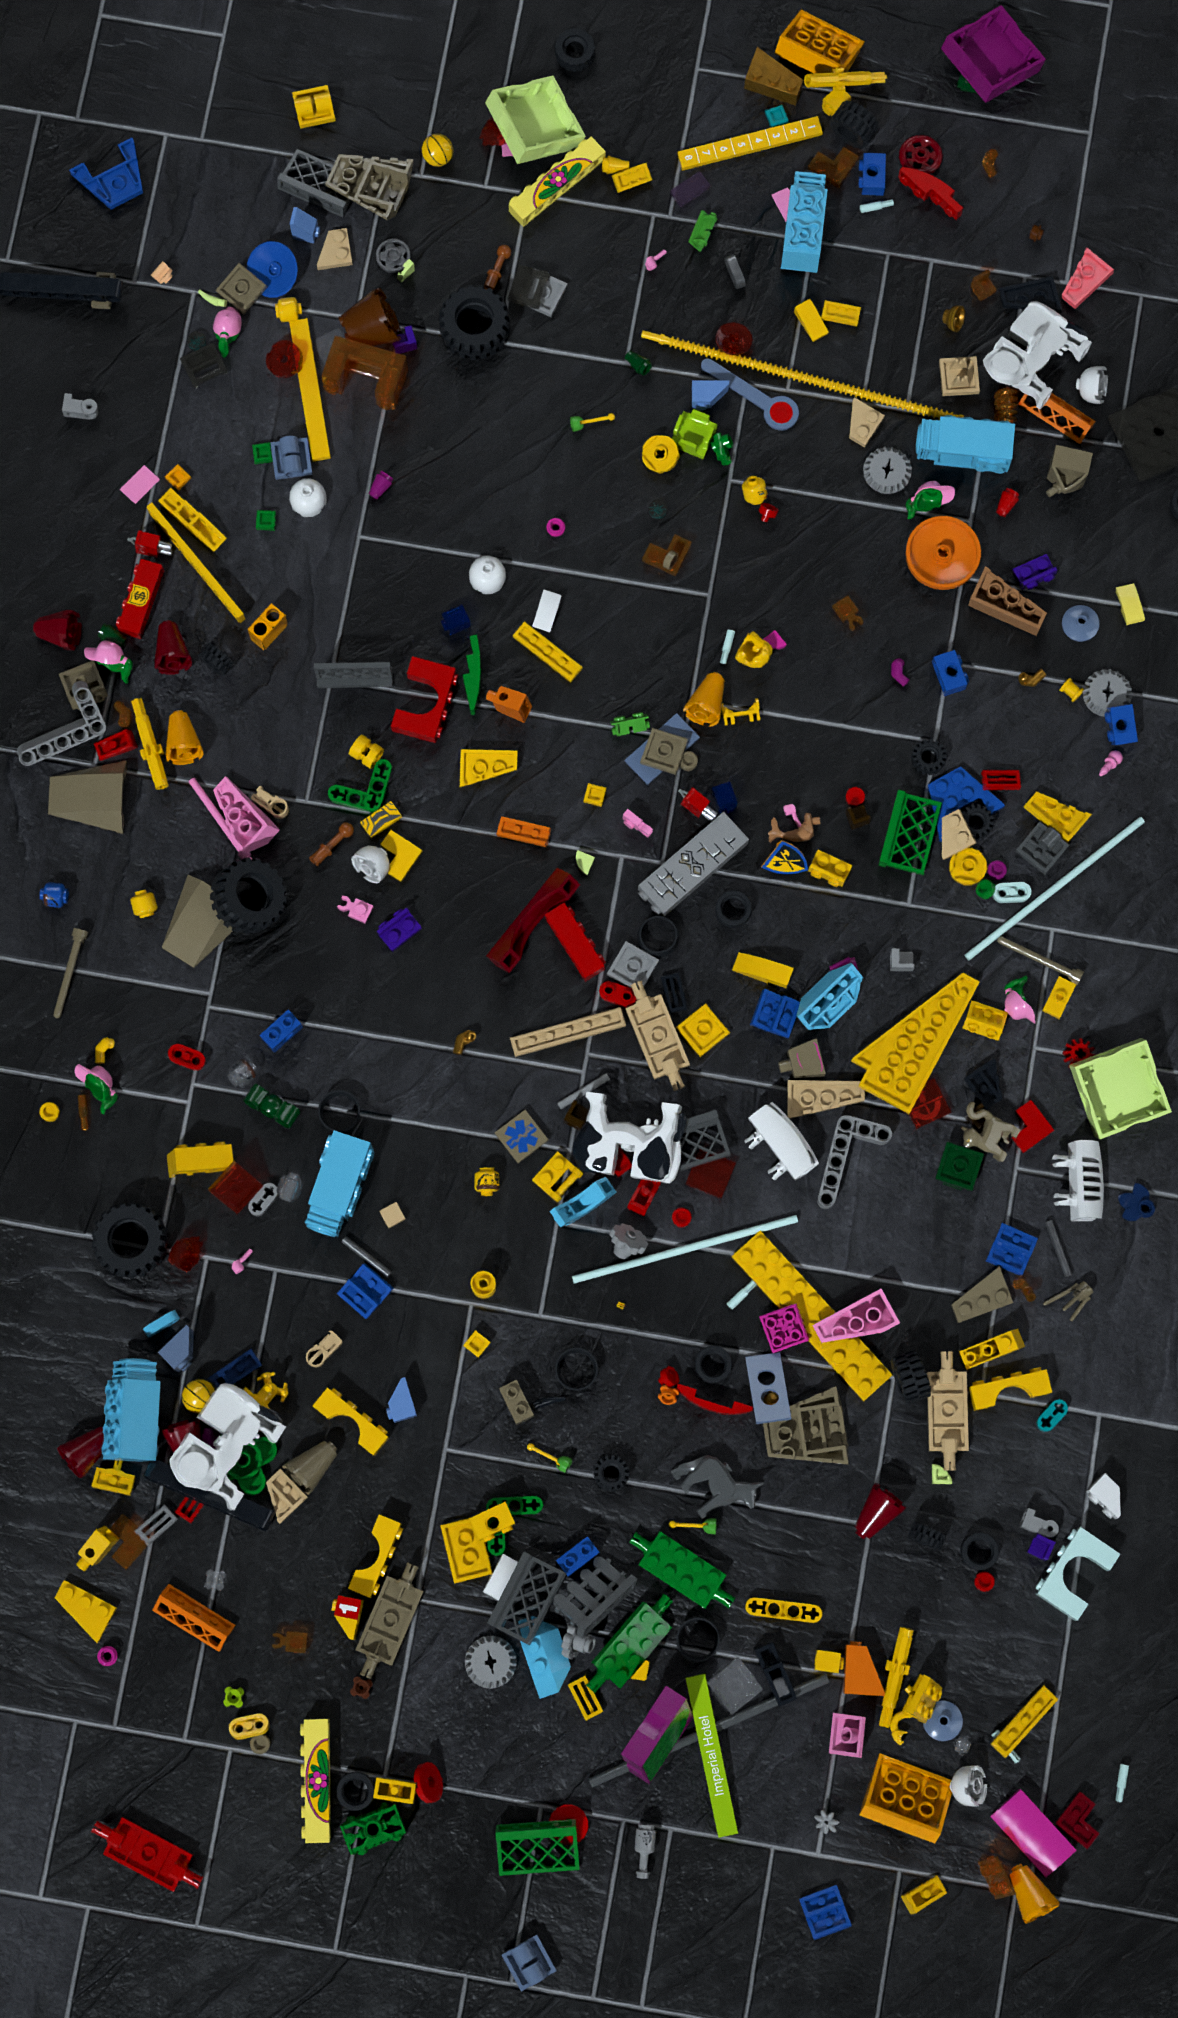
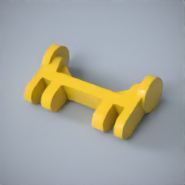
M755 698V702L747 711L733 712L724 707V703H722L721 713L724 725H728L727 718H730L731 725L735 724L734 717L749 715V721L753 722V714H756L757 721H760L758 698Z

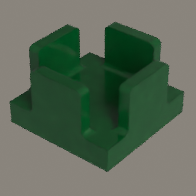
M946 1142L937 1167L935 1180L941 1181L943 1185L954 1189L973 1191L984 1154Z

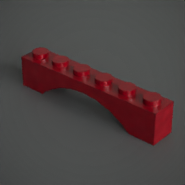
M556 868L486 956L497 967L510 973L520 961L525 943L535 926L546 913L569 900L580 884L571 874Z

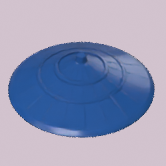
M269 241L258 245L250 254L247 262V270L267 285L266 290L261 294L262 296L269 298L280 297L286 294L296 281L298 268L295 256L282 243Z

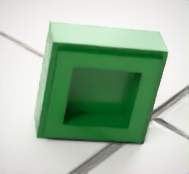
M270 442L252 445L255 465L273 462Z
M257 510L256 530L275 531L276 511Z

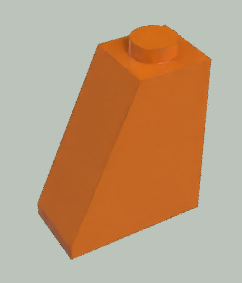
M850 1641V1645H845L843 1694L885 1696V1691L867 1646H862V1642Z

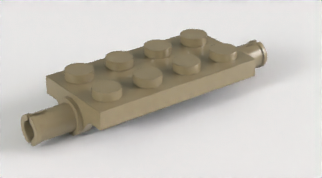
M407 1563L401 1579L396 1580L389 1576L386 1577L356 1647V1651L365 1654V1657H367L360 1675L365 1676L369 1669L366 1676L369 1679H372L378 1662L382 1661L391 1666L393 1665L424 1591L412 1587V1581L419 1567L413 1565L410 1572L412 1567L410 1563Z

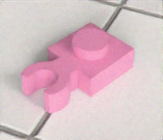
M627 809L625 811L623 823L630 829L635 828L637 831L639 830L648 838L652 834L653 829L642 822L643 820Z
M342 896V900L346 901L347 905H338V909L343 912L350 911L348 917L366 924L374 906L357 898L353 903L347 896Z

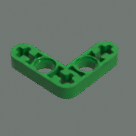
M386 759L376 762L367 792L341 785L331 786L328 790L330 801L335 804L374 813L382 807L392 773L391 763ZM383 764H385L388 770H384L383 778H381V770L379 767H382ZM377 781L382 782L384 785L380 791L373 789V784ZM336 790H339L341 795H345V792H348L346 801H343L344 797L342 796L334 798L332 792L335 793ZM353 794L360 796V801L356 804L349 801L350 796ZM373 794L381 795V797L376 796V804L378 805H374L373 808H370V804L368 802L373 801Z
M537 1496L492 1498L486 1504V1510H488L494 1501L499 1505L503 1503L502 1501L507 1500L506 1504L509 1508L510 1502L516 1500L520 1503V1509L517 1512L510 1510L511 1515L538 1514L543 1509V1502ZM526 1499V1504H531L532 1500L535 1499L537 1503H540V1507H537L536 1511H533L532 1507H526L527 1512H522L524 1507L522 1500ZM495 1517L488 1520L489 1528L492 1522H499V1520ZM500 1531V1532H498V1533H496V1534H494V1535H495V1536H499V1535L502 1534V1531ZM505 1533L502 1534V1539L498 1538L499 1545H502L498 1553L491 1549V1545L495 1544V1539L487 1541L488 1551L492 1555L499 1556L504 1553L506 1548Z

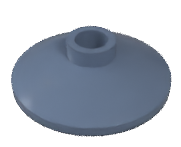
M1076 605L1065 612L1062 618V628L1070 639L1078 642L1088 641L1098 632L1099 618L1090 607ZM1084 619L1085 623L1080 624L1078 620Z
M942 1700L935 1703L932 1717L927 1720L926 1724L923 1723L927 1734L933 1739L948 1741L955 1738L961 1731L963 1718L956 1705ZM942 1717H945L947 1719V1723L945 1725H942L940 1723V1719Z

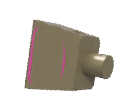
M817 1038L788 1050V1060L778 1062L780 1073L791 1071L793 1079L821 1078L826 1074Z

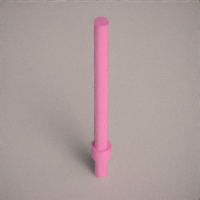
M195 778L190 779V785L234 845L240 859L251 858L250 852L244 854L232 841L229 826L226 825L224 818Z

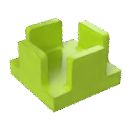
M693 409L691 414L683 411L673 430L672 439L677 444L679 450L704 459L718 424L711 422L710 416Z

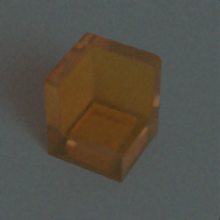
M989 270L980 273L972 279L970 287L980 301L996 293L997 290L989 279Z

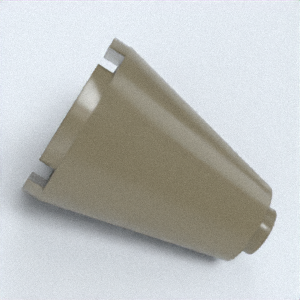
M323 1441L286 1462L282 1467L287 1468L285 1471L287 1476L299 1488L303 1486L306 1489L304 1493L309 1495L336 1458L337 1453L335 1451L337 1448L332 1442L329 1441L327 1443Z

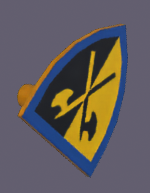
M784 840L776 844V848L761 866V868L777 874H796L808 870L807 861L803 853L797 847Z

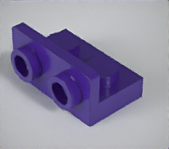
M1047 554L1012 570L1021 590L1027 588L1031 590L1042 581L1049 582L1053 580L1058 571L1056 567H1053Z
M408 908L404 910L399 909L394 913V918L389 922L387 920L378 927V936L392 952L422 929L420 924L410 914Z

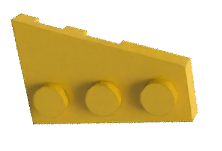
M461 749L460 788L516 771L518 751Z
M1037 791L1024 805L1027 811L1047 827L1056 830L1067 843L1092 815L1088 812L1078 811L1071 805L1061 804L1058 800Z
M66 1580L63 1581L55 1596V1599L96 1643H99L117 1607Z

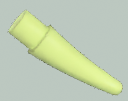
M198 290V293L209 303L217 307H226L227 300Z

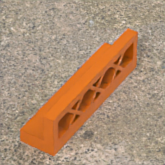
M1051 393L1049 400L1044 405L1051 408L1052 415L1049 416L1044 415L1042 409H1035L1037 408L1036 405L1030 406L1025 400L1028 395L1026 394L1023 395L1018 403L1079 444L1082 443L1088 431L1096 422L1053 393ZM1064 416L1068 425L1061 426L1058 424L1057 417ZM1079 426L1084 432L1078 437L1073 433L1072 427Z
M170 1584L159 1595L152 1610L218 1652L221 1651L226 1639L236 1626ZM161 1603L168 1606L170 1611H166L163 1608H161ZM178 1615L184 1616L186 1621L180 1620ZM194 1625L200 1626L203 1632L196 1630ZM214 1635L221 1639L220 1643L214 1641L211 1636Z

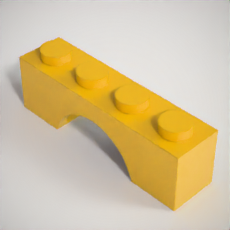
M1041 1367L1029 1370L1030 1373L1024 1375L1020 1371L1010 1374L1011 1377L1003 1379V1376L991 1378L992 1382L984 1383V1380L972 1382L973 1386H970L968 1389L973 1410L976 1411L995 1406L998 1394L1007 1387L1021 1388L1030 1398L1051 1394L1052 1389L1047 1369L1041 1370Z
M326 1388L313 1404V1407L328 1419L339 1415L354 1419L360 1430L358 1444L375 1456L389 1439L386 1435L388 1431L380 1425L375 1427L371 1423L373 1420L366 1413L359 1414L356 1411L358 1407L350 1400L347 1403L341 1399L342 1394L335 1388L332 1390Z
M380 1514L378 1515L371 1532L379 1543L380 1552L378 1559L367 1569L355 1570L348 1589L369 1598L372 1595L376 1596L380 1587L378 1580L380 1576L384 1577L388 1568L385 1565L388 1557L392 1558L396 1549L393 1544L402 1535L401 1523Z

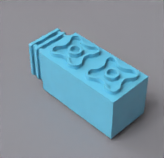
M795 171L794 184L790 188L781 269L813 273L818 271L828 190L825 189V174Z
M952 415L941 416L940 420L922 419L918 426L916 438L917 459H930L934 461V465L971 468L979 472L991 471L998 474L1008 472L1013 455L1015 424H1011L1009 421L974 420L971 417L960 418Z
M335 1130L332 1135H328L319 1161L321 1168L308 1205L311 1206L305 1221L307 1228L324 1235L339 1236L344 1220L348 1221V1218L354 1214L362 1191L361 1181L366 1180L375 1152L371 1142Z
M123 1358L119 1361H114L112 1380H108L105 1387L103 1460L156 1461L158 1455L157 1439L160 1431L158 1426L160 1381H156L155 1376L157 1362L137 1358Z

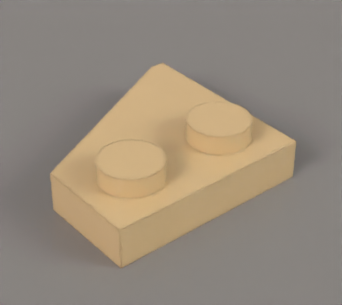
M854 397L849 439L865 448L885 415Z
M279 1469L266 1482L279 1524L308 1498L282 1469Z

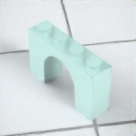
M1078 1527L1077 1530L1072 1529L1067 1537L1069 1542L1066 1547L1064 1545L1061 1546L1057 1552L1059 1556L1057 1561L1050 1563L1046 1570L1048 1573L1046 1578H1041L1035 1587L1037 1589L1036 1595L1074 1621L1079 1620L1088 1603L1070 1592L1065 1586L1063 1570L1067 1562L1077 1556L1086 1557L1106 1571H1110L1120 1556V1553L1081 1527Z

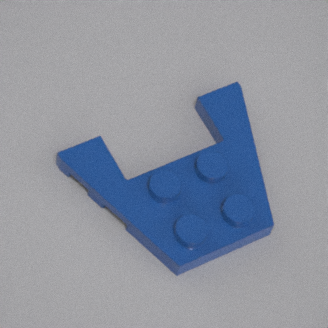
M133 138L118 144V148L126 160L93 178L84 162L69 170L76 180L110 209L143 193Z
M961 766L927 786L930 800L942 802L936 824L940 843L942 842V817L962 809L980 799L983 806L987 807V811H991V815L1005 807L1004 803L989 790H983V785ZM931 805L933 812L935 813L937 806Z

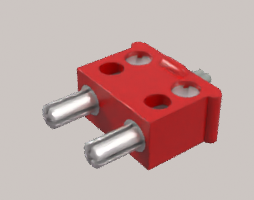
M139 530L136 537L127 539L135 545V550L138 554L158 558L159 553L172 555V544L162 542L159 535Z
M692 787L689 792L681 789L678 790L684 798L681 802L683 807L698 818L702 814L711 822L715 819L717 812L708 806L710 801Z

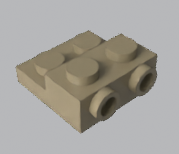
M93 660L59 674L73 710H80L72 693V686L77 681L87 683L96 703L102 702L108 696ZM79 690L77 694L82 695L86 690Z

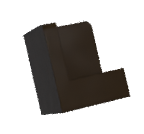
M864 805L851 809V806L846 808L845 814L852 830L870 824L871 816L867 815Z
M574 1100L564 1118V1123L580 1131L586 1123L589 1109Z
M981 1103L973 1111L983 1110L984 1105ZM968 1115L965 1116L966 1121L977 1132L983 1128L986 1120L985 1117L974 1120L968 1117Z

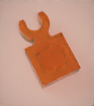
M846 596L832 606L842 622L849 621L848 625L852 631L855 630L853 622L857 621L861 626L863 625V619L855 615L859 610L849 596Z
M287 1631V1637L280 1633L273 1634L274 1637L280 1638L278 1645L272 1644L273 1648H281L284 1645L286 1646L285 1652L306 1653L308 1633Z

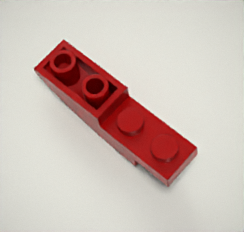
M906 167L900 169L898 176L900 182L910 187L916 197H921L925 201L930 196L933 203L940 205L949 217L957 220L961 216L963 207L953 199L955 190L923 171Z

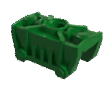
M386 1801L377 1809L357 1817L353 1815L347 1817L346 1821L340 1825L350 1855L359 1854L362 1856L367 1854L366 1852L371 1848L391 1840L397 1842L403 1838L402 1836L406 1834L395 1803ZM395 1810L396 1814L389 1821L385 1822V1819L380 1821L383 1814ZM374 1823L378 1826L379 1831L376 1835H370L367 1832L369 1824ZM391 1824L401 1826V1829L391 1833L384 1831ZM355 1825L362 1827L358 1830L359 1833L357 1834L345 1833V1829ZM359 1837L361 1840L366 1838L363 1844L351 1849L350 1845L355 1842V1839Z

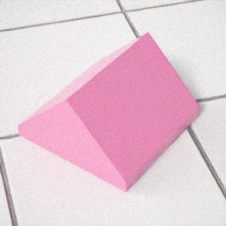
M833 1713L829 1753L862 1758L866 1717Z

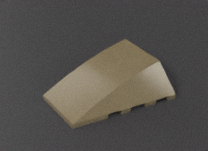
M339 154L325 185L380 217L389 220L396 216L407 192L414 160L400 161L398 158L385 160L379 157H372L370 159L358 155Z
M127 760L50 777L48 814L123 834L124 779H126Z
M187 875L162 949L195 968L233 931L231 926L227 928L223 925L224 921L222 919L219 920L216 916L218 914L217 911L212 909L211 905L214 902L210 900V894L213 892L211 886L200 879Z
M837 1386L789 1406L791 1420L763 1423L768 1457L849 1465L847 1434Z

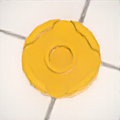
M967 848L953 855L949 862V872L952 878L962 885L979 883L987 871L986 859L979 850L974 848Z

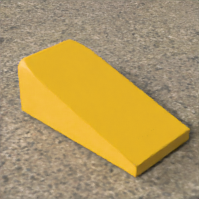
M811 299L804 301L794 308L795 315L813 342L829 333Z
M938 1875L905 1893L901 1898L909 1913L915 1914L947 1894V1891Z

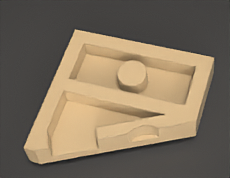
M347 228L328 231L317 263V269L323 270L353 265Z
M960 809L942 817L943 860L977 843Z

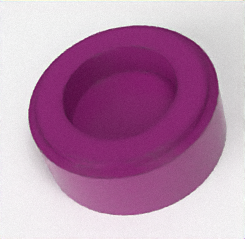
M999 860L992 861L987 868V874L993 880H1001L1007 872L1006 865Z

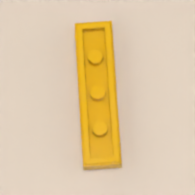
M525 621L513 634L514 639L569 682H572L583 669L580 664Z
M1043 1685L990 1744L1006 1758L1057 1702L1058 1698Z

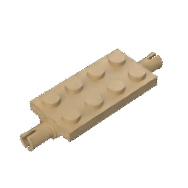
M638 981L637 986L636 983H633L630 986L637 1001L636 1004L625 1008L651 1074L654 1080L665 1075L668 1076L673 1091H677L679 1088L682 1089L685 1085L679 1071L690 1066V1063L662 995L650 998L646 994L642 981Z
M945 1351L940 1352L941 1369L939 1372H927L931 1386V1396L927 1397L929 1451H941L944 1454V1471L949 1470V1462L950 1471H955V1453L957 1451H969L967 1372L955 1371L953 1369V1352L948 1351L946 1359Z

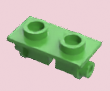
M703 210L700 212L688 241L700 252L704 246H707V241L711 234L710 230L713 229L715 222H717V215L711 212L708 215Z
M643 712L633 713L632 717L625 718V716L614 717V721H610L611 725H615L612 728V734L617 736L630 734V726L633 728V733L647 731L650 728V724L645 719L649 717L647 714H643Z

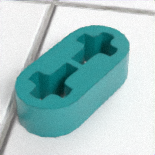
M1060 1399L1053 1401L1038 1417L1036 1421L1037 1428L1042 1432L1052 1430L1068 1412L1066 1402ZM1062 1404L1063 1413L1058 1412L1054 1416L1052 1414L1056 1409L1054 1405ZM1049 1416L1052 1417L1049 1421L1050 1427L1046 1426L1043 1428L1041 1426L1043 1423L1041 1419L1045 1420Z

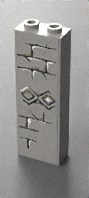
M725 812L721 813L638 885V894L644 901L648 900L652 904L651 908L657 915L666 916L749 843L748 837Z

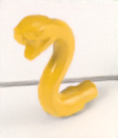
M910 1684L904 1689L908 1695L915 1694L911 1691L913 1687ZM903 1711L897 1712L892 1717L890 1723L891 1735L899 1745L904 1743L901 1740L902 1735L908 1732L899 1730L898 1722L904 1718H912V1716Z

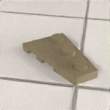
M1000 1266L951 1304L958 1323L1013 1303Z

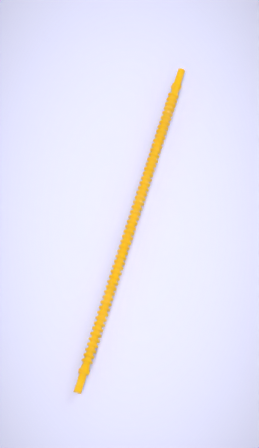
M642 331V338L659 342L661 345L675 346V349L679 347L680 350L685 349L686 352L690 350V353L694 351L695 354L700 353L701 356L705 354V357L711 356V359L713 357H716V360L720 358L721 361L726 360V363L731 361V364L736 363L737 366L739 364L742 367L746 365L747 368L752 367V370L756 368L757 371L762 370L763 373L765 371L768 374L772 372V375L778 374V377L782 375L785 378L786 376L788 379L793 378V381L797 379L798 382L803 381L804 384L808 382L809 385L811 383L814 386L819 385V388L822 386L824 389L829 388L830 391L834 389L837 392L838 390L840 394L845 392V395L849 393L850 396L855 395L856 398L860 396V399L864 397L866 401L868 399H871V402L875 400L876 403L881 402V405L886 403V406L891 405L892 408L894 406H897V409L901 407L902 410L907 409V412L912 410V413L917 412L918 415L920 413L923 416L927 414L928 417L933 416V419L937 417L938 420H940L941 416L944 417L945 415L964 417V415H954L953 412L948 413L947 410L943 412V409L940 411L938 408L932 409V406L928 408L927 405L922 406V403L917 405V402L913 404L912 401L906 402V399L902 401L901 398L896 399V396L894 398H891V395L887 397L885 393L883 395L880 392L876 394L875 391L870 392V389L865 391V388H855L854 385L850 387L849 384L844 385V382L840 384L839 381H829V378L824 380V377L818 378V375L814 377L813 374L811 376L808 373L803 374V371L799 373L798 370L793 371L792 368L788 370L787 367L785 369L782 366L777 367V364L773 366L772 363L767 364L766 361L762 363V360L758 362L756 361L757 359L751 360V357L747 359L746 356L741 357L740 354L736 356V353L732 355L731 352L726 353L725 350L721 352L720 349L715 350V347L710 349V346L706 348L705 345L700 346L699 343L695 345V342L689 343V340L684 342V339L680 341L679 338L674 339V336L670 338L665 336V334L659 335Z

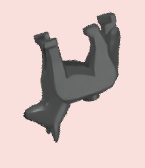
M709 1455L700 1457L692 1462L683 1463L671 1471L676 1481L681 1476L688 1475L681 1484L686 1494L693 1484L708 1480L712 1498L697 1510L702 1519L706 1517L710 1510L719 1506L730 1505L737 1500H743L747 1507L754 1509L757 1488L764 1484V1482L734 1481L730 1475L732 1470L727 1462L722 1463L717 1457Z

